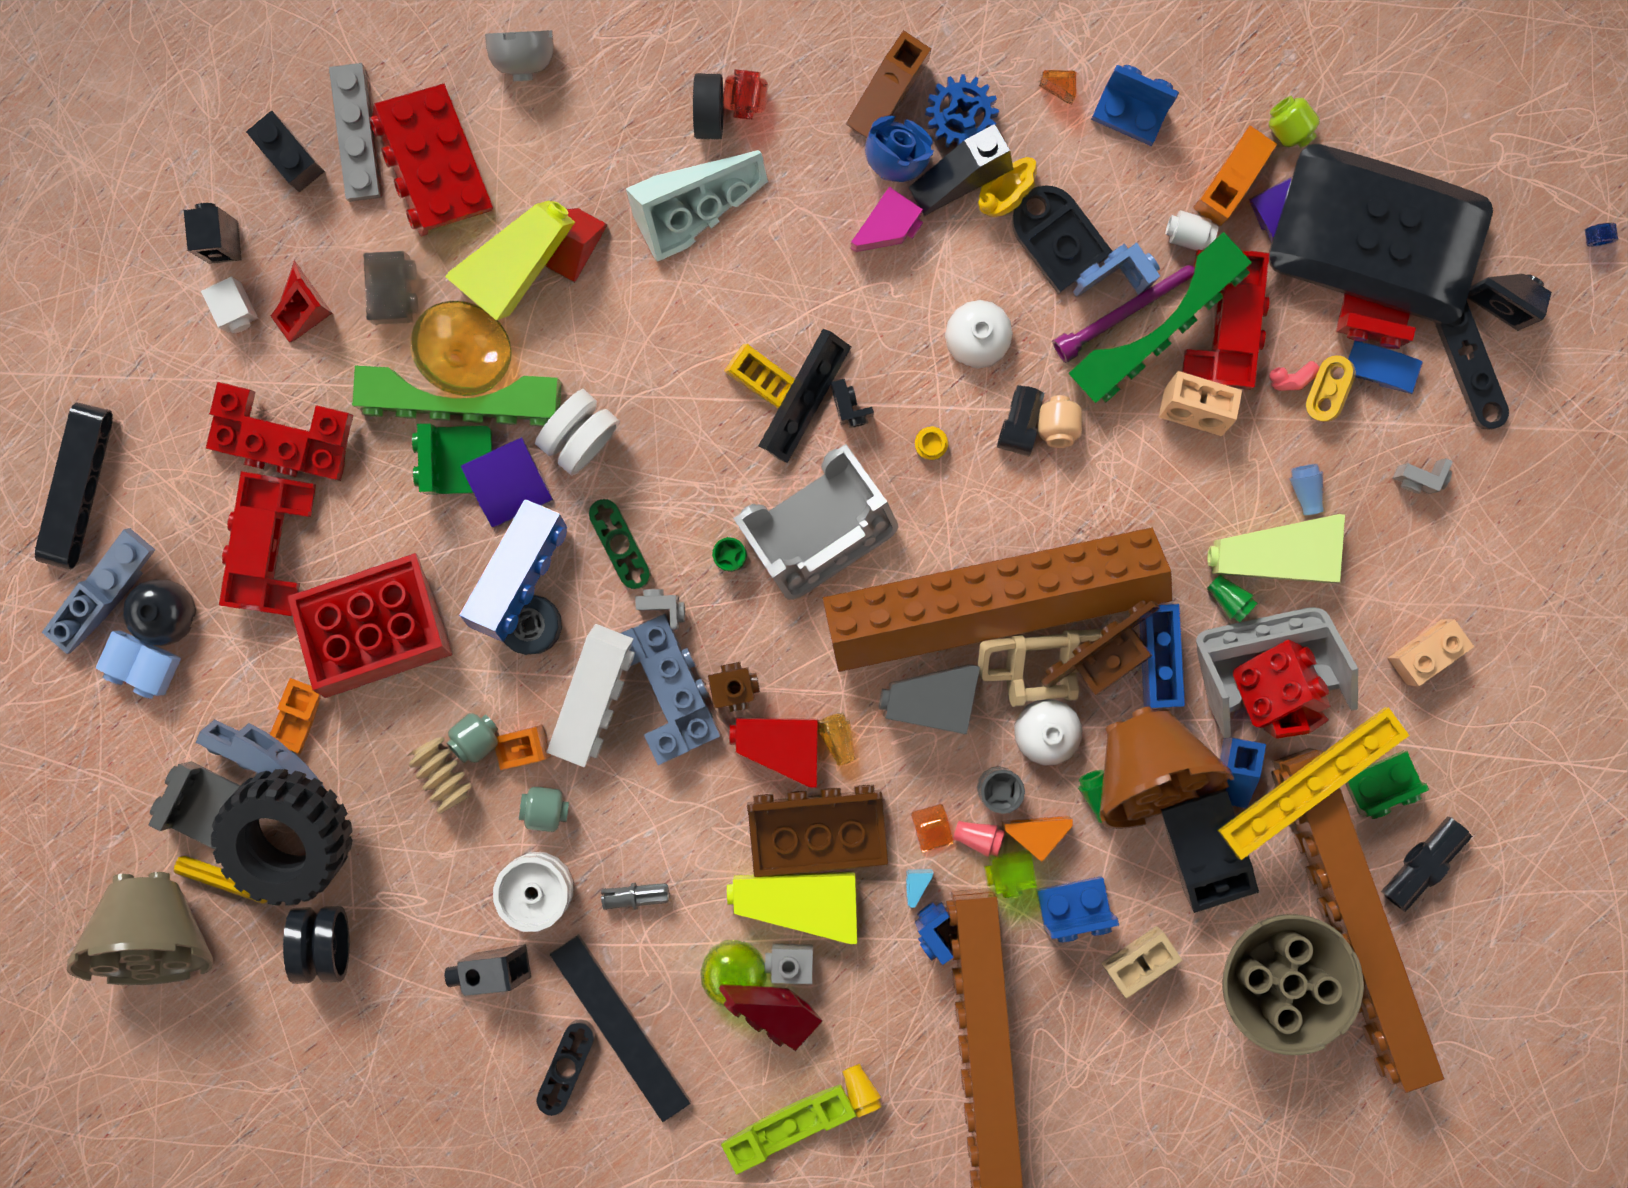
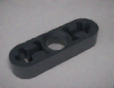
M579 1019L571 1022L566 1028L537 1095V1106L542 1113L554 1116L561 1113L566 1107L595 1040V1029L590 1022ZM579 1028L585 1030L584 1036L588 1038V1041H581L576 1053H582V1057L570 1051L575 1040V1036L571 1034V1031L577 1032ZM563 1058L572 1060L576 1067L575 1073L571 1076L561 1075L557 1070V1062ZM556 1082L568 1084L569 1088L562 1085L557 1095V1098L562 1102H556L553 1106L548 1105V1098L544 1094L550 1095Z

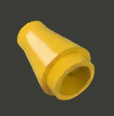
M860 1063L842 1071L848 1099L857 1114V1118L882 1107L879 1101L882 1097L863 1071Z

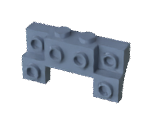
M666 614L622 632L621 634L634 638L630 651L635 652L630 666L641 662L668 721L667 724L644 734L657 765L720 737V731L705 701L706 698L710 697L702 678L699 680L695 679L691 668L696 666L688 648L681 649L673 629H670V622Z

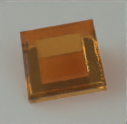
M1044 70L1039 79V86L1072 105L1076 98L1077 72Z
M942 804L911 813L921 852L954 844L948 818Z

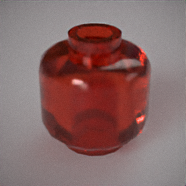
M734 69V74L728 75L725 78L723 106L727 110L734 111L733 118L753 120L754 113H762L766 109L768 82L760 77L761 72Z

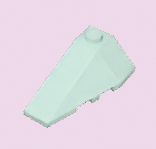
M757 150L656 175L626 188L633 217L654 259L658 262L690 247L696 242L694 237L708 226L713 228L720 222L718 218L732 206L738 207L765 185L768 180L762 153Z

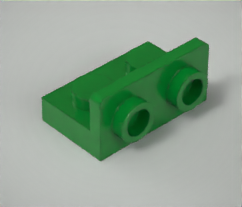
M1404 750L1369 765L1345 783L1358 814L1366 817L1371 816L1372 819L1389 814L1391 812L1390 807L1402 803L1403 806L1415 803L1422 799V793L1429 791L1427 783L1421 782L1408 751Z

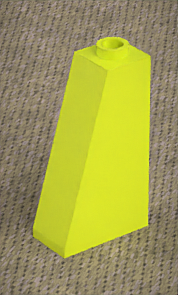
M549 200L537 203L450 270L445 277L496 321L510 316L575 224V221L568 216L567 209L558 202Z
M855 872L794 873L762 877L734 875L733 884H727V905H734V914L848 944H857Z

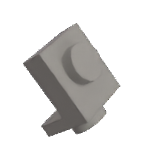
M1447 458L1436 461L1431 473L1409 463L1399 465L1393 479L1402 482L1401 487L1413 493L1420 494L1421 491L1428 494L1440 492L1441 489L1447 487L1451 480L1452 471L1449 469L1452 461Z
M664 589L643 590L644 596H635L636 610L670 609V629H679V622H685V603L679 602L677 595L664 596Z

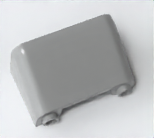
M847 444L827 453L821 466L824 473L823 476L770 511L764 505L751 504L733 518L788 600H794L807 594L887 541L898 529V522L888 502Z

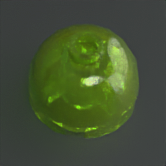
M724 940L713 946L705 955L700 970L701 985L708 998L717 1005L725 1007L723 1003L726 999L718 989L721 984L764 987L767 980L765 960L761 952L751 943L738 940Z

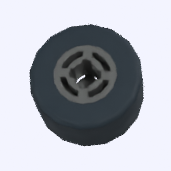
M533 595L532 600L523 606L518 615L519 620L513 633L507 635L504 643L514 652L524 655L541 654L552 648L559 639L562 630L561 615L556 606L547 598Z

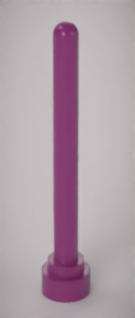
M1187 265L1078 333L1074 334L1071 332L1068 335L1063 333L1052 340L1057 354L1063 362L1071 361L1078 356V352L1082 350V345L1191 279L1194 275V267Z

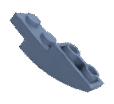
M131 528L124 529L89 577L76 585L42 633L66 654L71 653L99 626L143 574L140 570L154 553L155 549Z
M214 719L199 732L196 740L197 744L205 747L210 753L222 755L236 762L243 769L253 770L257 773L263 771H270L272 773L275 769H287L288 774L299 771L305 773L306 778L310 780L313 778L318 779L312 770L293 751L289 750L267 732L250 723L238 731Z

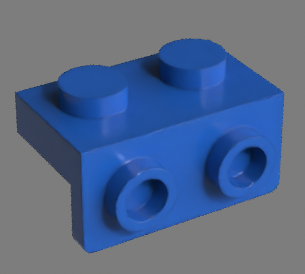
M932 902L917 913L919 918L915 921V924L921 935L918 940L931 961L938 958L940 963L944 965L953 958V954L936 927L947 920L950 915L942 902L938 905Z

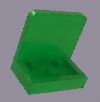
M431 423L417 424V433L412 434L413 452L418 453V466L413 468L414 486L419 487V492L426 495L473 493L461 465L492 451L491 429L488 426L436 427Z

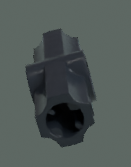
M1447 816L1425 842L1418 843L1408 852L1403 861L1405 865L1381 892L1394 905L1406 912L1428 886L1436 885L1446 876L1450 869L1449 863L1473 836L1464 826L1452 817Z

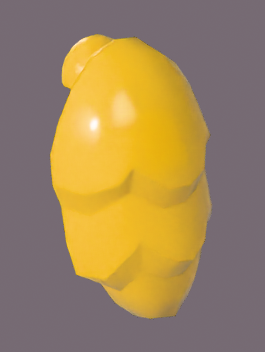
M1030 157L1019 159L1013 162L1012 171L983 185L978 201L980 211L989 217L995 218L1006 215L1021 204L1023 197L1035 186V176L1037 174L1036 161Z

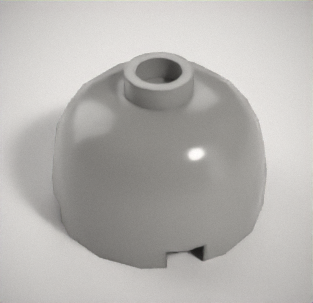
M552 30L485 34L489 60L494 68L501 73L512 74L513 81L533 80V73L543 71L550 64L554 46Z

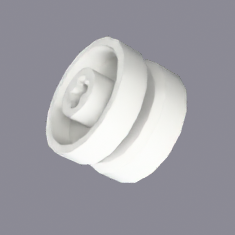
M584 389L573 394L553 414L535 441V445L548 456L555 455L561 451L558 465L571 476L581 471L599 453L620 423L607 409L600 410L594 414L597 400Z
M529 852L514 859L499 873L493 887V903L498 915L510 927L522 932H538L552 926L568 909L573 897V879L568 867L558 857L545 852ZM534 887L537 889L538 894L531 896L528 890Z

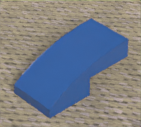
M1355 340L1348 358L1355 367L1356 378L1376 382L1381 387L1409 394L1414 392L1423 365V361Z

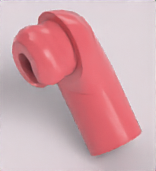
M1309 361L1294 374H1288L1284 367L1275 368L1269 375L1272 381L1271 386L1278 391L1302 390L1316 378L1320 367L1315 362Z

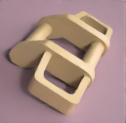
M1102 629L1065 630L1063 634L1028 638H1024L1023 635H1015L983 641L979 649V675L983 681L1006 680L1009 700L1013 707L1024 706L1025 702L1056 698H1064L1066 701L1077 700L1079 694L1076 675L1079 672L1077 669L1060 681L1061 685H1054L1050 688H1025L1023 671L1026 651L1061 648L1059 661L1062 660L1065 664L1074 657L1072 651L1080 645V642L1096 641L1102 637L1100 633ZM1008 650L1006 668L988 669L991 653Z

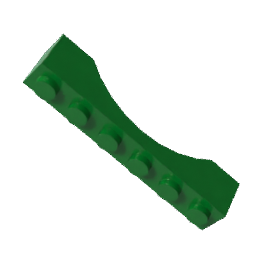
M1223 232L1197 256L1194 275L1186 295L1174 313L1161 326L1149 335L1130 344L1110 349L1093 350L1068 374L1095 403L1101 398L1105 403L1108 402L1121 390L1117 384L1126 375L1132 380L1146 367L1142 361L1151 353L1156 357L1159 356L1172 344L1168 338L1177 329L1183 334L1198 320L1194 316L1203 306L1210 310L1224 297L1220 291L1228 283L1231 282L1235 287L1249 275L1250 272L1246 267L1252 262Z

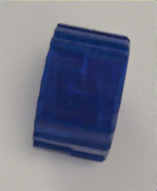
M1602 223L1585 229L1586 243L1589 247L1603 246L1619 240L1616 223Z

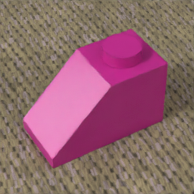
M889 187L851 241V249L855 252L902 244L907 236L913 239L923 224V221L920 220L923 209Z

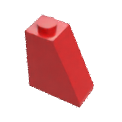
M737 717L736 725H730L729 744L736 745L737 754L807 787L817 788L818 718Z

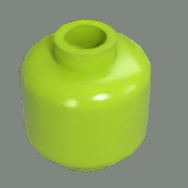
M1288 96L1270 111L1269 128L1283 146L1293 147L1298 145L1302 148L1316 138L1317 135L1314 131L1319 126L1320 119L1306 99L1301 97L1294 99L1292 96Z

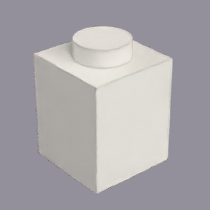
M229 277L201 291L218 328L228 333L242 332L251 326L250 322L258 319L242 283L233 277Z

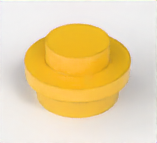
M933 426L923 428L915 438V449L926 460L939 459L947 451L948 438L940 428Z

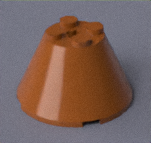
M1143 707L1132 713L1133 718L1124 722L1112 723L1105 728L1107 742L1100 818L1105 827L1113 829L1146 825L1145 818L1161 814L1160 809L1225 788L1227 789L1229 787L1227 783L1228 778L1231 781L1234 780L1231 769L1174 717L1169 710L1153 712L1151 707Z

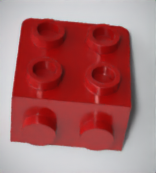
M1344 294L1336 332L1346 334L1347 338L1351 340L1367 341L1368 339L1380 342V346L1386 348L1400 349V347L1413 341L1416 328L1407 326L1410 316L1408 313Z
M1288 639L1233 670V677L1251 722L1255 727L1264 728L1304 706L1317 712L1331 707L1326 696L1329 694V689L1325 681L1317 675L1314 668L1317 662L1314 654L1308 647L1301 646Z

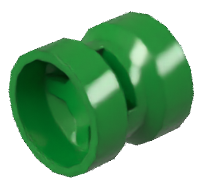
M726 537L715 544L712 557L719 568L724 571L733 572L743 567L747 559V552L739 540Z

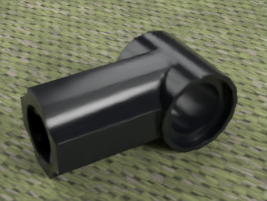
M1016 386L1008 418L1004 420L997 448L1030 456L1038 428H1036V423L1045 392L1029 386Z

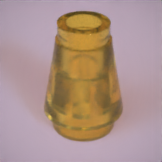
M844 713L833 714L821 719L818 732L835 759L836 764L840 766L854 761L856 758L854 755L850 720L845 718Z

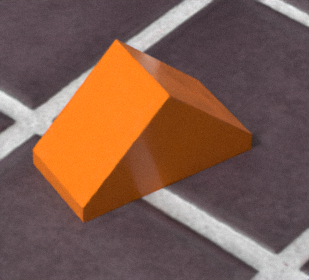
M543 724L496 736L498 745L495 748L500 770L539 762L551 757V754L547 753L549 746Z
M1069 816L1002 821V828L1041 862L1073 826V819Z

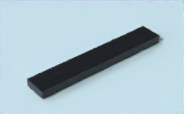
M578 934L551 952V958L661 1121L665 1122L690 1105V1098L581 936Z

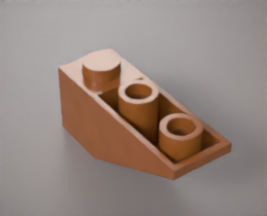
M903 30L885 56L846 125L867 138L874 121L880 117L892 116L929 62L931 48Z

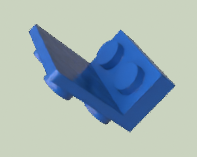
M1116 65L1091 120L1152 146L1165 116L1177 99L1179 92L1173 89L1171 83L1163 79L1152 80L1143 76L1142 72L1134 66L1123 65L1122 67Z
M1102 876L1036 889L1043 927L1051 939L1057 938L1060 943L1077 940L1078 934L1091 931L1092 936L1104 935L1112 932L1111 927L1119 926L1118 918L1110 911L1104 878Z

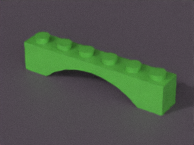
M355 365L352 406L362 410V415L382 417L383 411L396 412V417L416 419V413L429 414V419L449 421L450 415L463 416V421L483 423V417L496 418V423L516 425L517 419L530 420L531 426L544 427L560 408L562 382L555 377L522 376L511 385L491 394L475 398H448L436 396L415 388L389 367Z

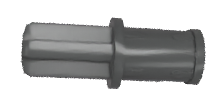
M631 883V886L602 888L601 894L604 895L601 896L603 910L633 907L634 910H637L639 906L667 903L670 898L669 887L665 883L641 886Z

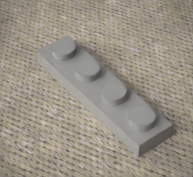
M362 63L329 67L346 200L352 202L382 198L374 133L369 120L371 110L365 66Z

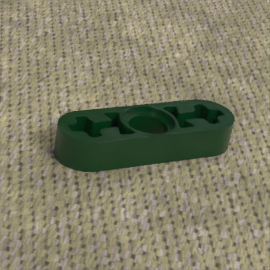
M608 499L595 501L589 509V519L621 582L631 589L645 587L650 581L651 571L619 507ZM604 506L606 509H613L614 513L610 515V520L614 526L619 522L622 525L621 529L612 530L606 537L602 532L609 529L606 522L596 519V516L600 514L599 507ZM616 535H625L630 543L629 548L623 554H616L611 549V540ZM634 552H636L638 558L631 559L633 565L637 569H644V573L640 575L642 581L636 583L633 579L628 581L626 575L630 573V569L627 563L622 564L621 567L618 563V560L626 559Z

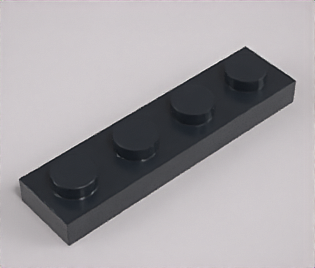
M822 329L758 445L760 448L777 459L788 463L852 346L833 332Z

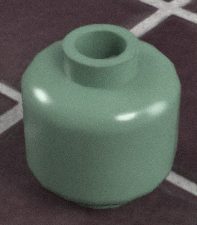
M469 713L448 731L450 740L447 742V745L463 763L467 760L477 763L498 745L497 737L494 734L498 728L486 714L480 718L474 713Z
M531 787L527 794H522L519 820H523L525 827L529 830L555 832L559 827L560 821L567 822L569 802L562 801L563 795L558 789Z

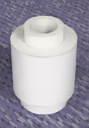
M1180 210L1177 216H1170L1165 234L1170 236L1169 242L1196 251L1198 249L1203 250L1216 239L1218 225L1211 223L1212 220Z

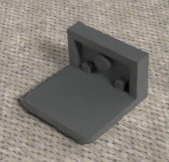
M192 761L178 764V766H174L166 777L165 784L168 786L163 796H159L150 809L152 818L148 826L158 831L172 828L216 849V847L211 845L214 818L219 813L222 805L241 785Z

